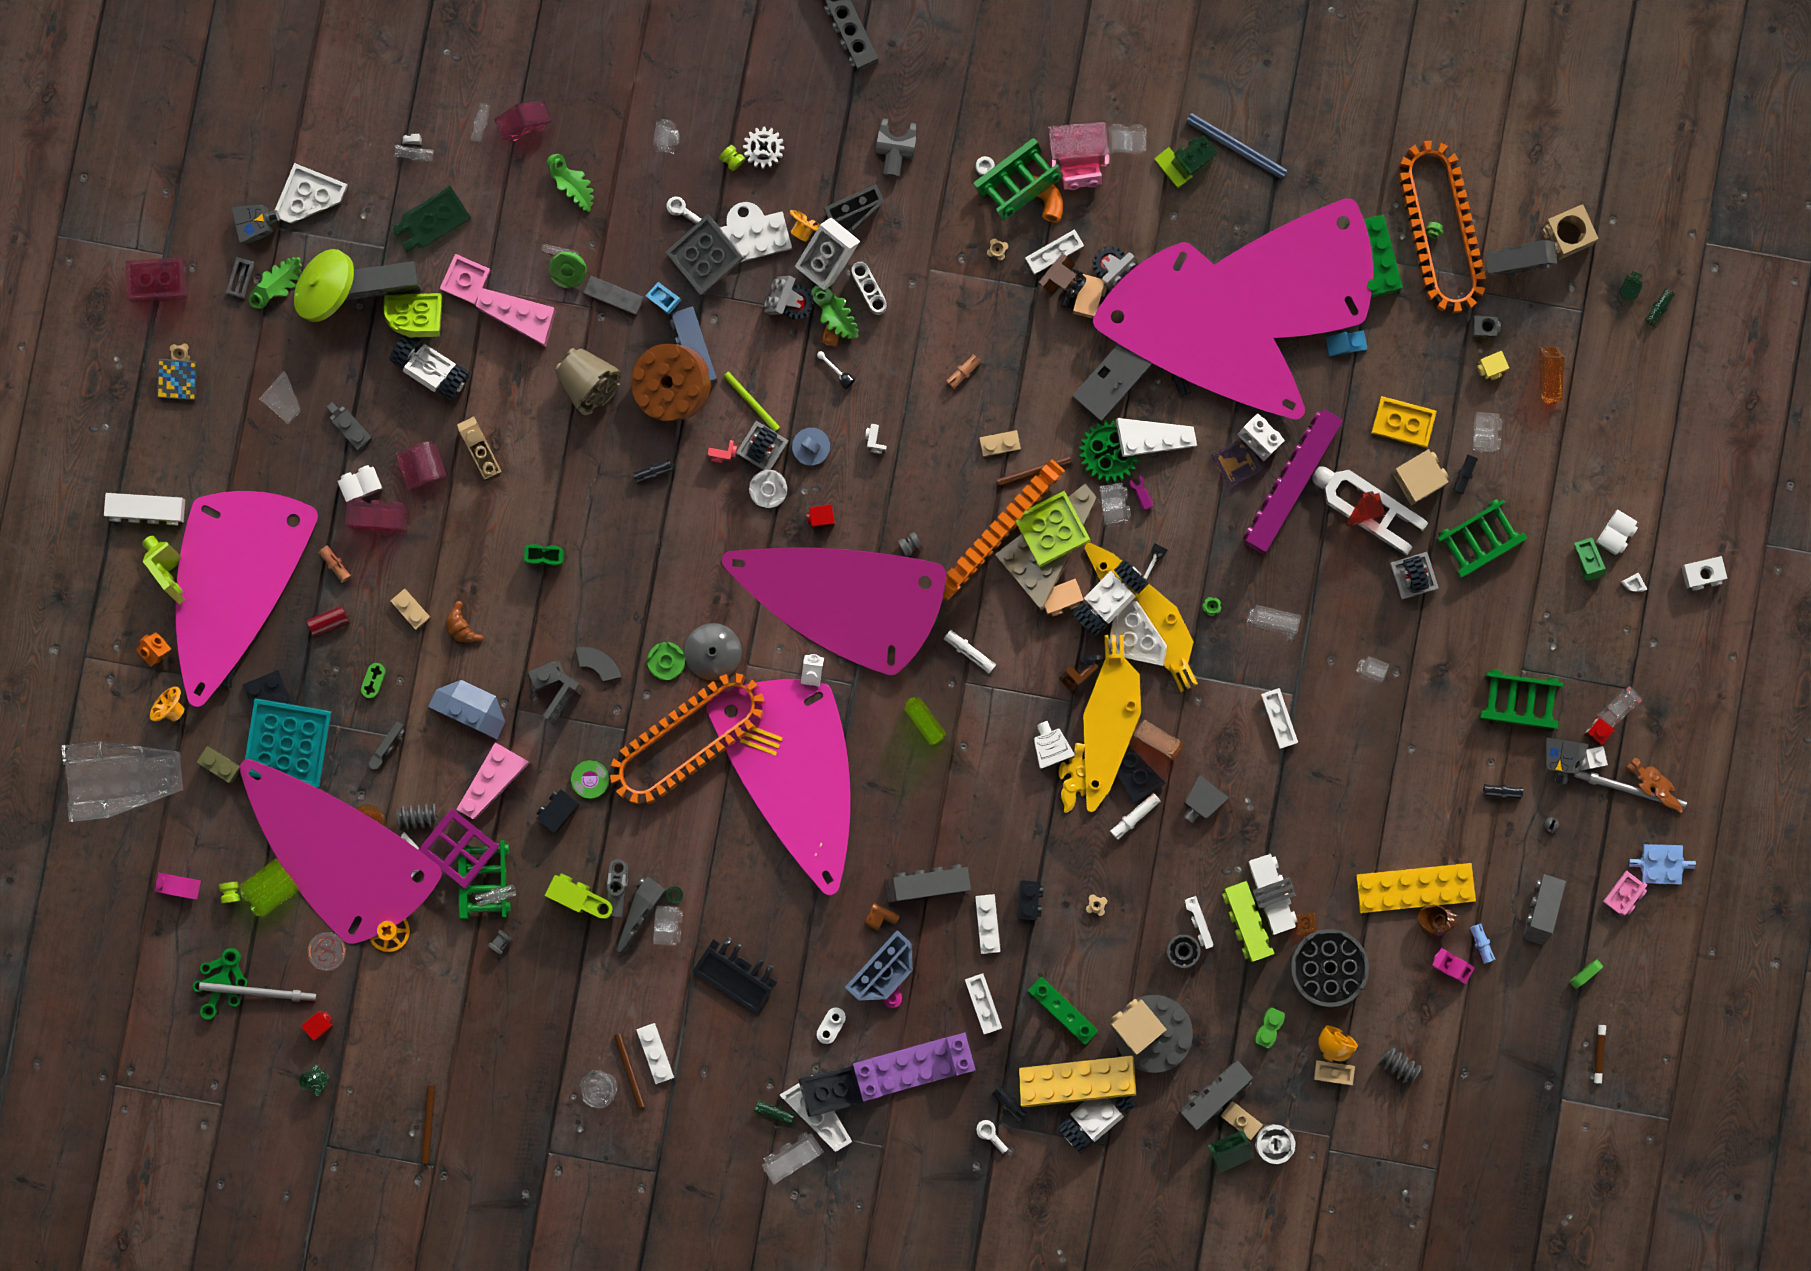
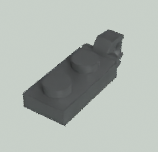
M333 402L327 406L333 414L330 417L332 422L357 450L361 449L372 439L368 432L343 406L339 409Z

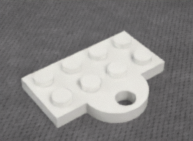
M742 202L730 209L727 215V226L720 227L745 257L741 262L792 249L783 212L764 216L757 205L750 202ZM740 208H747L749 214L746 217H740L738 215Z

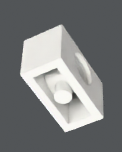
M1722 556L1681 566L1686 588H1692L1693 591L1703 589L1705 584L1711 583V587L1723 584L1722 581L1727 579ZM1702 569L1708 571V579L1701 577L1700 572Z

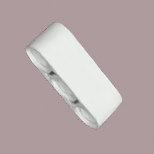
M855 263L852 267V276L870 311L875 315L883 314L886 311L887 303L872 273L865 263ZM861 267L866 272L863 276H858L855 274V270ZM865 285H873L874 291L871 293L865 292ZM881 301L883 307L879 310L874 309L873 303Z

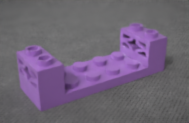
M965 1032L853 1063L863 1101L975 1071Z

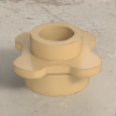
M992 239L987 255L1003 260L1008 244Z
M185 343L179 346L171 345V359L189 361V346Z
M1094 894L1090 895L1086 911L1102 916L1105 913L1104 906L1107 904V899L1105 897H1096Z

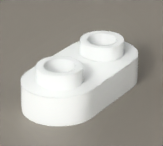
M832 1008L826 1014L817 1031V1038L821 1043L829 1044L835 1040L846 1019L842 1009ZM833 1014L840 1016L838 1021L832 1019ZM824 1031L830 1032L829 1038L823 1037Z

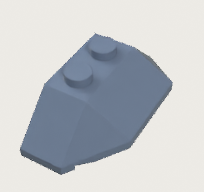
M463 680L436 689L428 706L497 740L506 723L496 696Z
M897 930L845 988L858 1000L887 999L913 971L912 943Z

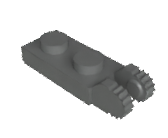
M399 721L395 723L369 762L371 769L376 770L383 763L382 756L384 754L387 756L394 747L391 745L395 738L399 740L404 733L402 729L404 725Z

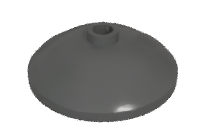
M710 623L698 627L690 634L685 644L684 655L688 667L696 676L709 681L721 680L720 676L725 674L730 676L737 669L742 657V648L737 635L730 628L721 624ZM712 647L716 649V653L713 655L709 653V649Z

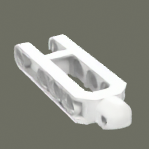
M1320 466L1312 473L1314 484L1324 490L1326 504L1404 555H1408L1412 546L1386 529L1393 517L1396 515L1405 522H1410L1420 528L1421 531H1424L1428 525V522L1350 470L1334 473L1330 469ZM1341 481H1348L1357 487L1358 491L1362 490L1371 496L1373 501H1378L1389 508L1380 524L1336 496L1335 490Z

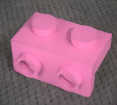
M1098 161L1060 166L1063 173L1064 190H1076L1079 187L1086 186L1096 187L1102 184V175Z
M1625 871L1603 902L1621 916L1629 915L1635 908V901L1641 899L1647 892L1645 889L1647 884L1642 883L1631 873Z

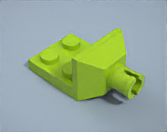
M155 536L147 537L142 543L143 547L148 551L144 556L143 563L161 587L180 605L185 601V598L182 596L184 591L177 583L175 584L174 578L169 572L179 564V560L182 557L167 542H158Z

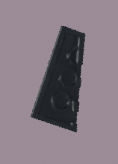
M1128 745L1116 775L1134 803L1167 783Z

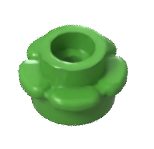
M1429 222L1428 226L1425 227V232L1431 238H1438V236L1443 235V226L1437 222Z
M1208 597L1203 604L1204 612H1207L1209 616L1218 614L1222 608L1220 600Z

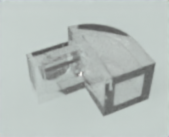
M1628 686L1607 704L1598 716L1613 728L1643 699L1631 686Z

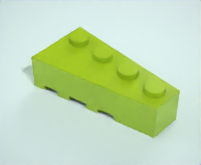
M1247 881L1225 888V893L1222 894L1225 905L1229 904L1231 911L1228 913L1231 922H1235L1238 929L1235 930L1238 941L1242 940L1244 948H1242L1244 958L1253 962L1273 955L1274 951L1272 948H1269V938L1265 930L1262 929V920L1255 909L1256 904Z

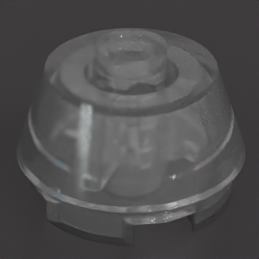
M602 1070L588 1072L582 1078L579 1086L583 1095L582 1100L587 1105L595 1108L608 1106L618 1091V1083L615 1077Z

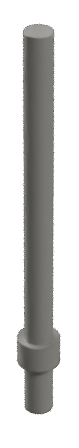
M1580 771L1579 774H1574V777L1586 780L1593 785L1597 783L1661 802L1655 796V792H1652L1653 796H1648L1638 787L1600 777L1597 773ZM1678 800L1682 805V809H1685L1687 802Z
M202 982L199 985V990L284 998L292 999L294 1002H300V1000L316 1001V994L302 993L301 990H293L292 992Z

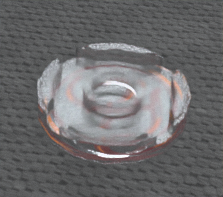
M331 932L316 935L310 941L307 948L310 962L320 970L338 968L346 957L344 941L338 935Z

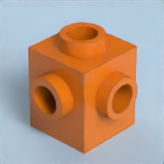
M157 632L150 636L148 634L139 641L141 644L136 649L151 667L163 660L171 650Z

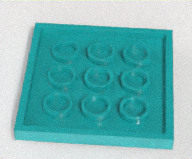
M255 698L245 760L250 759L319 788L332 711ZM251 768L248 775L261 778V774Z

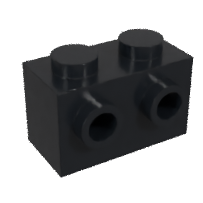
M562 789L559 792L555 790L549 797L550 803L547 806L543 805L536 813L539 815L536 819L554 834L558 832L580 805Z
M1020 881L1017 919L1037 921V917H1041L1042 905H1038L1039 897L1043 898V886H1040V882Z

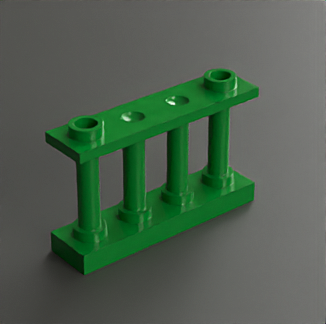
M1035 138L1031 139L973 183L981 197L989 194L999 206L996 211L1002 221L1011 217L1016 211L1063 177L1058 164L1051 168L1040 156L1042 150ZM1032 160L1045 172L1037 179L1025 168V165ZM1017 171L1029 183L1021 191L1009 178ZM1002 182L1014 194L1006 202L994 190Z
M1496 499L1487 504L1488 509L1451 531L1447 528L1438 533L1440 537L1436 539L1437 543L1444 540L1460 565L1458 566L1460 570L1456 572L1459 579L1528 539L1524 532L1521 534L1515 532L1500 508L1505 503L1504 499L1500 502ZM1491 511H1494L1509 536L1507 537L1509 541L1504 544L1497 540L1483 517ZM1476 520L1492 545V551L1487 554L1485 551L1482 552L1467 525ZM1461 530L1476 555V560L1472 563L1464 559L1451 537L1452 534Z
M1490 669V672L1485 673L1484 677L1491 678L1488 706L1485 707V710L1480 711L1479 719L1558 729L1559 721H1555L1552 714L1556 687L1562 688L1564 683L1559 682V679L1547 678V680L1505 675L1502 674L1501 670ZM1499 679L1510 681L1507 709L1504 710V713L1497 712L1495 708ZM1518 682L1529 683L1526 712L1523 713V716L1516 715V711H1514ZM1537 685L1548 686L1545 715L1542 716V719L1535 718V714H1533Z
M500 840V847L494 853L501 854V865L484 866L478 873H501V885L469 884L466 889H462V886L459 884L460 919H469V914H472V912H502V917H508V913H511V902H507L506 855L510 854L509 844H506V840ZM467 844L464 850L470 855L484 854L489 847H471V845ZM460 853L458 855V872L462 877H465L473 866L468 864V859ZM501 892L502 904L472 905V903H469V895H472V893Z
M1040 977L1028 990L1035 999L1083 1044L1086 1045L1099 1031L1043 977Z

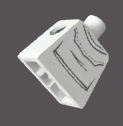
M1048 721L1037 725L1041 736L1034 738V744L1040 769L1075 756L1060 729L1051 731Z

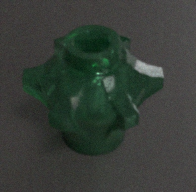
M314 1065L309 1072L301 1074L299 1078L300 1087L311 1090L316 1095H321L323 1088H327L329 1083L328 1074H326L325 1070H320L319 1065Z

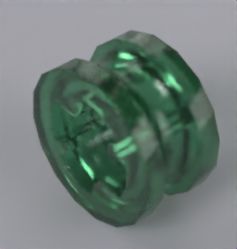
M672 886L667 889L666 898L671 903H679L683 898V891L677 886ZM676 889L678 893L680 892V897H677V900L669 897V893H672L671 890Z

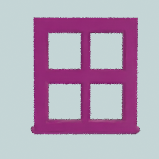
M451 808L418 850L438 864L442 871L462 886V889H466L500 847V844L493 842ZM453 819L467 830L458 844L443 833ZM439 836L454 848L444 861L429 850ZM474 836L489 847L479 860H476L464 850ZM460 853L474 864L465 877H462L450 867Z

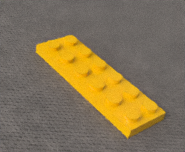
M1472 863L1356 875L1360 913L1476 901Z
M1133 1056L1019 1068L1022 1107L1136 1095Z

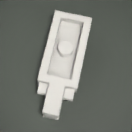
M1194 896L1186 899L1187 910L1192 911L1194 914L1191 917L1194 927H1199L1201 935H1198L1201 946L1205 945L1206 949L1213 947L1214 944L1197 897Z

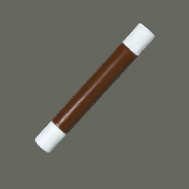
M1598 1025L1594 1083H1602L1606 1025Z

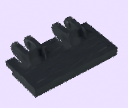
M728 937L719 952L717 948L720 942L713 939L692 972L757 1014L778 982L771 977L767 984L765 983L774 966H768L761 978L756 973L764 963L762 958H760L750 973L748 971L753 964L741 956H738L736 961L733 962L742 945L738 943L733 949L732 954L728 956L724 951L730 945L732 939Z

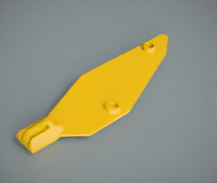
M1092 543L1085 545V550L1100 581L1110 571L1121 581L1123 580L1114 571L1122 562L1121 559ZM1102 563L1107 564V568L1105 570H1102L1100 567ZM1150 584L1139 594L1127 586L1136 596L1133 600L1139 603L1166 643L1167 651L1164 666L1171 671L1180 692H1183L1184 688L1177 673H1180L1187 689L1191 688L1184 670H1187L1194 686L1198 685L1188 664L1194 641L1178 608Z
M1104 635L1105 661L1083 714L1087 810L1090 812L1096 810L1110 791L1141 714L1140 674L1125 659L1124 635H1120V654H1117L1116 635H1112V654H1109V636ZM1094 780L1099 782L1098 787L1092 786Z

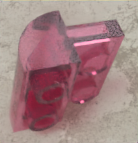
M435 441L416 444L396 454L407 490H412L447 477Z

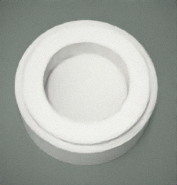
M981 157L976 162V171L981 176L995 167L993 160L989 157Z

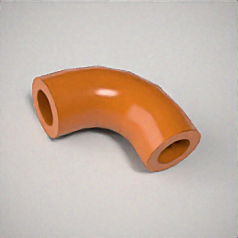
M1052 184L1037 197L1041 198L1045 204L1042 217L1047 221L1057 223L1060 222L1062 217L1063 199L1060 191Z

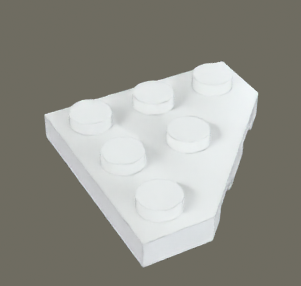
M294 163L275 210L278 211L280 220L292 224L340 204L348 185Z
M1132 600L1113 619L1109 639V654H1112V635H1116L1117 654H1120V635H1124L1125 658L1163 666L1167 645L1139 603Z

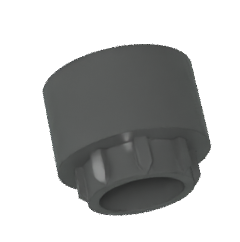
M1178 935L1173 937L1167 944L1166 955L1174 966L1187 968L1198 961L1200 946L1193 937ZM1180 946L1188 948L1187 956L1181 957L1178 954Z

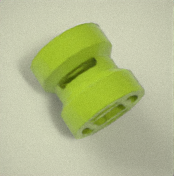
M733 145L726 148L719 156L722 162L728 164V168L732 172L746 159L742 154L736 152V148Z
M238 882L219 884V890L224 894L220 898L221 904L240 901V895L235 893L239 888Z

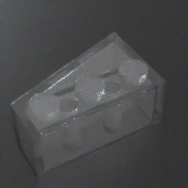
M807 1132L802 1133L796 1137L798 1141L791 1145L788 1142L780 1148V1153L775 1155L773 1152L764 1158L765 1162L762 1164V1167L774 1185L824 1153L812 1132L810 1134H807Z

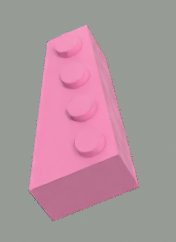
M480 288L476 302V308L479 311L520 332L540 345L547 346L556 314L554 307Z
M495 743L457 810L476 820L530 762Z

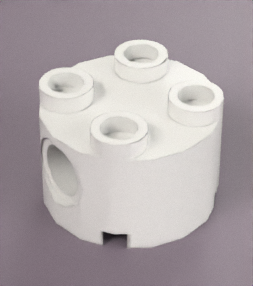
M1272 1124L1265 1126L1258 1132L1255 1147L1263 1160L1272 1164H1280L1286 1162L1293 1155L1295 1140L1288 1129L1281 1125Z

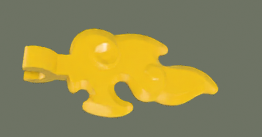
M1075 743V756L1069 758V764L1062 762L1059 767L1060 779H1063L1067 773L1071 774V778L1064 781L1061 791L1065 813L1073 809L1077 792H1080L1081 796L1086 794L1085 759H1082L1085 744Z

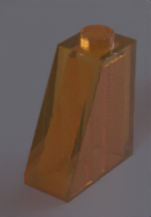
M1540 347V396L1543 402L1547 404L1562 402L1564 356L1559 347Z
M1143 720L1142 723L1138 721L1134 729V738L1171 762L1184 745L1181 741L1146 720Z

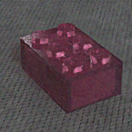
M1105 121L1048 127L1052 167L1058 164L1061 170L1109 166V148Z
M184 258L125 261L127 299L130 302L188 299L187 261Z
M352 499V502H347L345 525L352 529L407 533L409 509L402 502L392 501L388 505L379 500H371V503H366L363 499Z

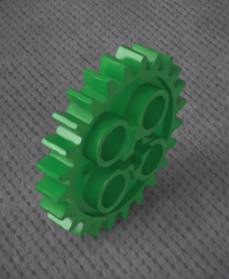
M1105 420L1102 427L1099 423H1096V430L1090 427L1091 434L1085 432L1084 435L1087 439H1081L1080 441L1085 446L1079 447V450L1084 451V453L1079 455V458H1085L1081 465H1088L1085 471L1092 470L1091 477L1097 474L1098 481L1105 477L1106 483L1109 478L1116 482L1117 476L1121 480L1124 479L1123 474L1130 476L1128 469L1133 471L1136 469L1133 463H1139V460L1135 457L1140 455L1127 456V460L1121 461L1117 456L1121 452V448L1112 453V456L1108 453L1098 459L1094 458L1096 455L1105 453L1107 447L1114 449L1120 445V441L1115 444L1109 438L1113 434L1118 436L1114 420H1112L1110 425ZM1094 442L1101 443L1102 450L1095 451L1092 448V444ZM1103 459L1108 460L1110 467L1102 468L1100 461Z

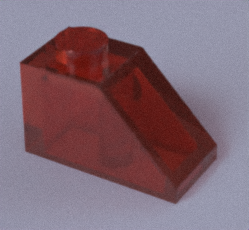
M1374 491L1363 493V497L1358 500L1346 521V527L1384 517L1385 511L1380 494H1374Z

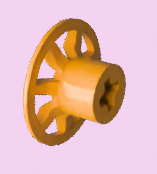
M790 210L789 213L797 220L791 233L807 242L812 232L817 231L820 224L815 225L817 222L814 220L808 222L805 214Z
M171 687L158 697L150 712V719L157 722L167 717L170 721L175 722L182 716L185 707L178 702L181 694L178 687Z
M407 919L403 920L406 929L397 928L390 921L380 923L377 928L378 935L370 938L371 943L377 949L384 952H392L402 948L410 934ZM391 926V929L384 932L383 927ZM406 932L405 938L401 943L397 938V933ZM378 938L383 939L384 947L379 946L374 940ZM389 940H393L398 944L397 947L387 948Z

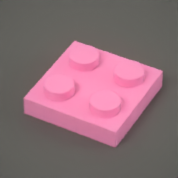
M455 254L440 290L476 304L480 288H483L491 270Z

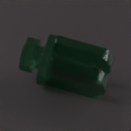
M1632 271V277H1626L1620 290L1622 298L1625 300H1635L1638 297L1643 286V282L1639 281V278L1641 279L1643 276L1642 274Z

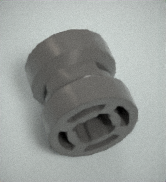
M915 532L909 534L908 538H902L897 541L906 557L911 556L915 550L923 549Z

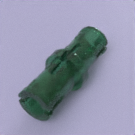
M1664 289L1658 301L1654 302L1653 309L1644 321L1646 323H1649L1654 318L1650 325L1656 326L1661 315L1666 313L1667 306L1675 297L1673 291L1666 297L1670 290Z
M761 1100L758 1101L755 1112L770 1117L771 1120L776 1119L789 1125L792 1124L795 1116L794 1113L779 1108L778 1105L773 1106Z

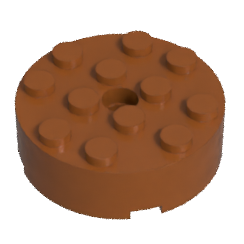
M677 344L654 346L643 353L635 364L631 379L633 396L638 406L647 415L663 421L688 419L702 409L709 397L711 389L709 368L701 355L692 348ZM670 379L673 380L672 387L670 385Z

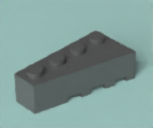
M961 864L950 866V870H943V867L932 868V872L925 873L924 870L913 871V875L906 876V872L894 874L895 878L884 880L888 903L971 890L968 867L962 868Z
M1236 1060L1179 1112L1195 1130L1202 1129L1209 1123L1208 1119L1210 1117L1218 1115L1223 1110L1222 1106L1227 1102L1230 1104L1237 1098L1236 1093L1241 1089L1244 1091L1252 1084L1250 1080L1253 1077Z

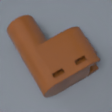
M827 322L822 343L837 348L842 332L836 335V327L828 330L829 322Z
M874 903L865 924L868 925L867 927L878 931L883 920L896 926L900 915Z

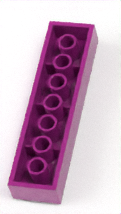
M1323 409L1321 413L1317 411L1310 422L1313 425L1312 428H1307L1300 439L1303 441L1302 445L1298 444L1291 454V457H1293L1292 462L1288 460L1281 472L1284 476L1282 478L1278 477L1272 487L1274 493L1272 495L1269 493L1262 504L1265 507L1264 510H1259L1252 521L1255 523L1254 527H1249L1244 534V545L1261 555L1266 553L1342 424L1343 419L1326 409Z

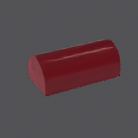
M342 605L307 620L313 637L317 638L350 624V621Z

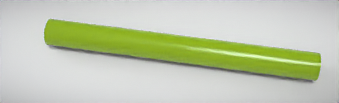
M728 371L723 377L765 423L776 432L780 426Z

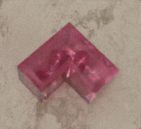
M545 100L516 104L494 120L502 140L510 139L515 141L521 138V134L528 133L533 129L536 131L544 130L547 128L546 125L552 121Z

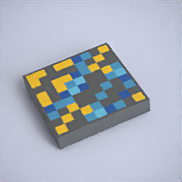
M158 359L157 397L196 400L197 361Z

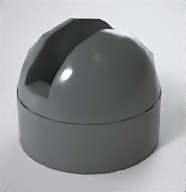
M1554 817L1547 818L1543 823L1544 829L1550 833L1556 832L1560 825L1559 821ZM1552 820H1554L1555 823H1554V826H1553V828H1552V830H1551V829H1549V827H1550V825H1551V823H1552Z

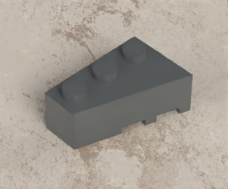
M875 184L826 206L823 210L828 219L832 218L851 233L884 200Z
M1549 240L1521 244V246L1514 248L1504 247L1501 251H1485L1488 273L1506 275V278L1516 277L1519 272H1522V274L1533 273L1534 269L1537 268L1539 270L1550 269V265L1557 264L1554 241Z
M1545 874L1540 880L1537 879L1534 887L1536 893L1530 902L1531 910L1525 921L1526 926L1522 939L1545 945L1554 931L1566 881Z

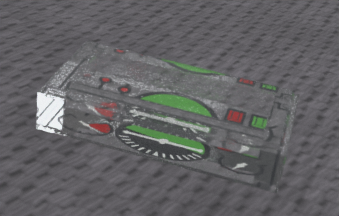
M543 244L541 252L544 255L554 257L561 252H572L581 257L578 251Z

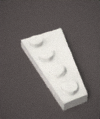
M1121 418L1116 419L1122 457L1197 446L1194 427Z
M799 1083L780 1094L835 1152L852 1142L835 1111L808 1117Z

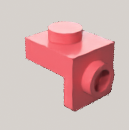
M730 440L728 451L709 448L708 457L712 458L711 461L722 463L723 460L731 461L732 457L736 456L737 446H734V441Z

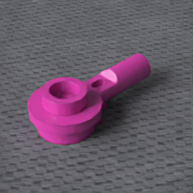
M901 984L887 999H883L886 1006L895 1008L902 1002V995L899 992Z

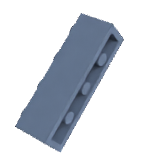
M693 306L671 313L672 319H669L672 330H677L678 337H675L677 345L687 346L699 353L709 368L708 373L711 383L716 382L717 378Z

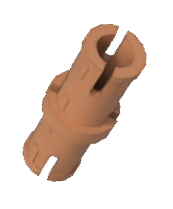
M972 354L962 366L959 365L957 367L958 370L946 382L955 389L965 378L970 377V373L981 364V361Z
M328 545L318 552L327 563L328 569L335 573L341 583L350 578L351 575L341 564V559L334 555Z

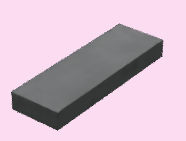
M590 276L584 294L634 315L638 314L644 299L640 295L594 276Z

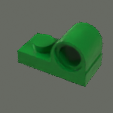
M1593 538L1575 542L1574 548L1581 562V570L1585 581L1605 576L1606 568Z

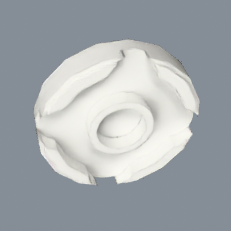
M763 470L753 476L750 482L749 493L751 499L757 505L773 508L784 501L787 495V484L780 473L774 470Z

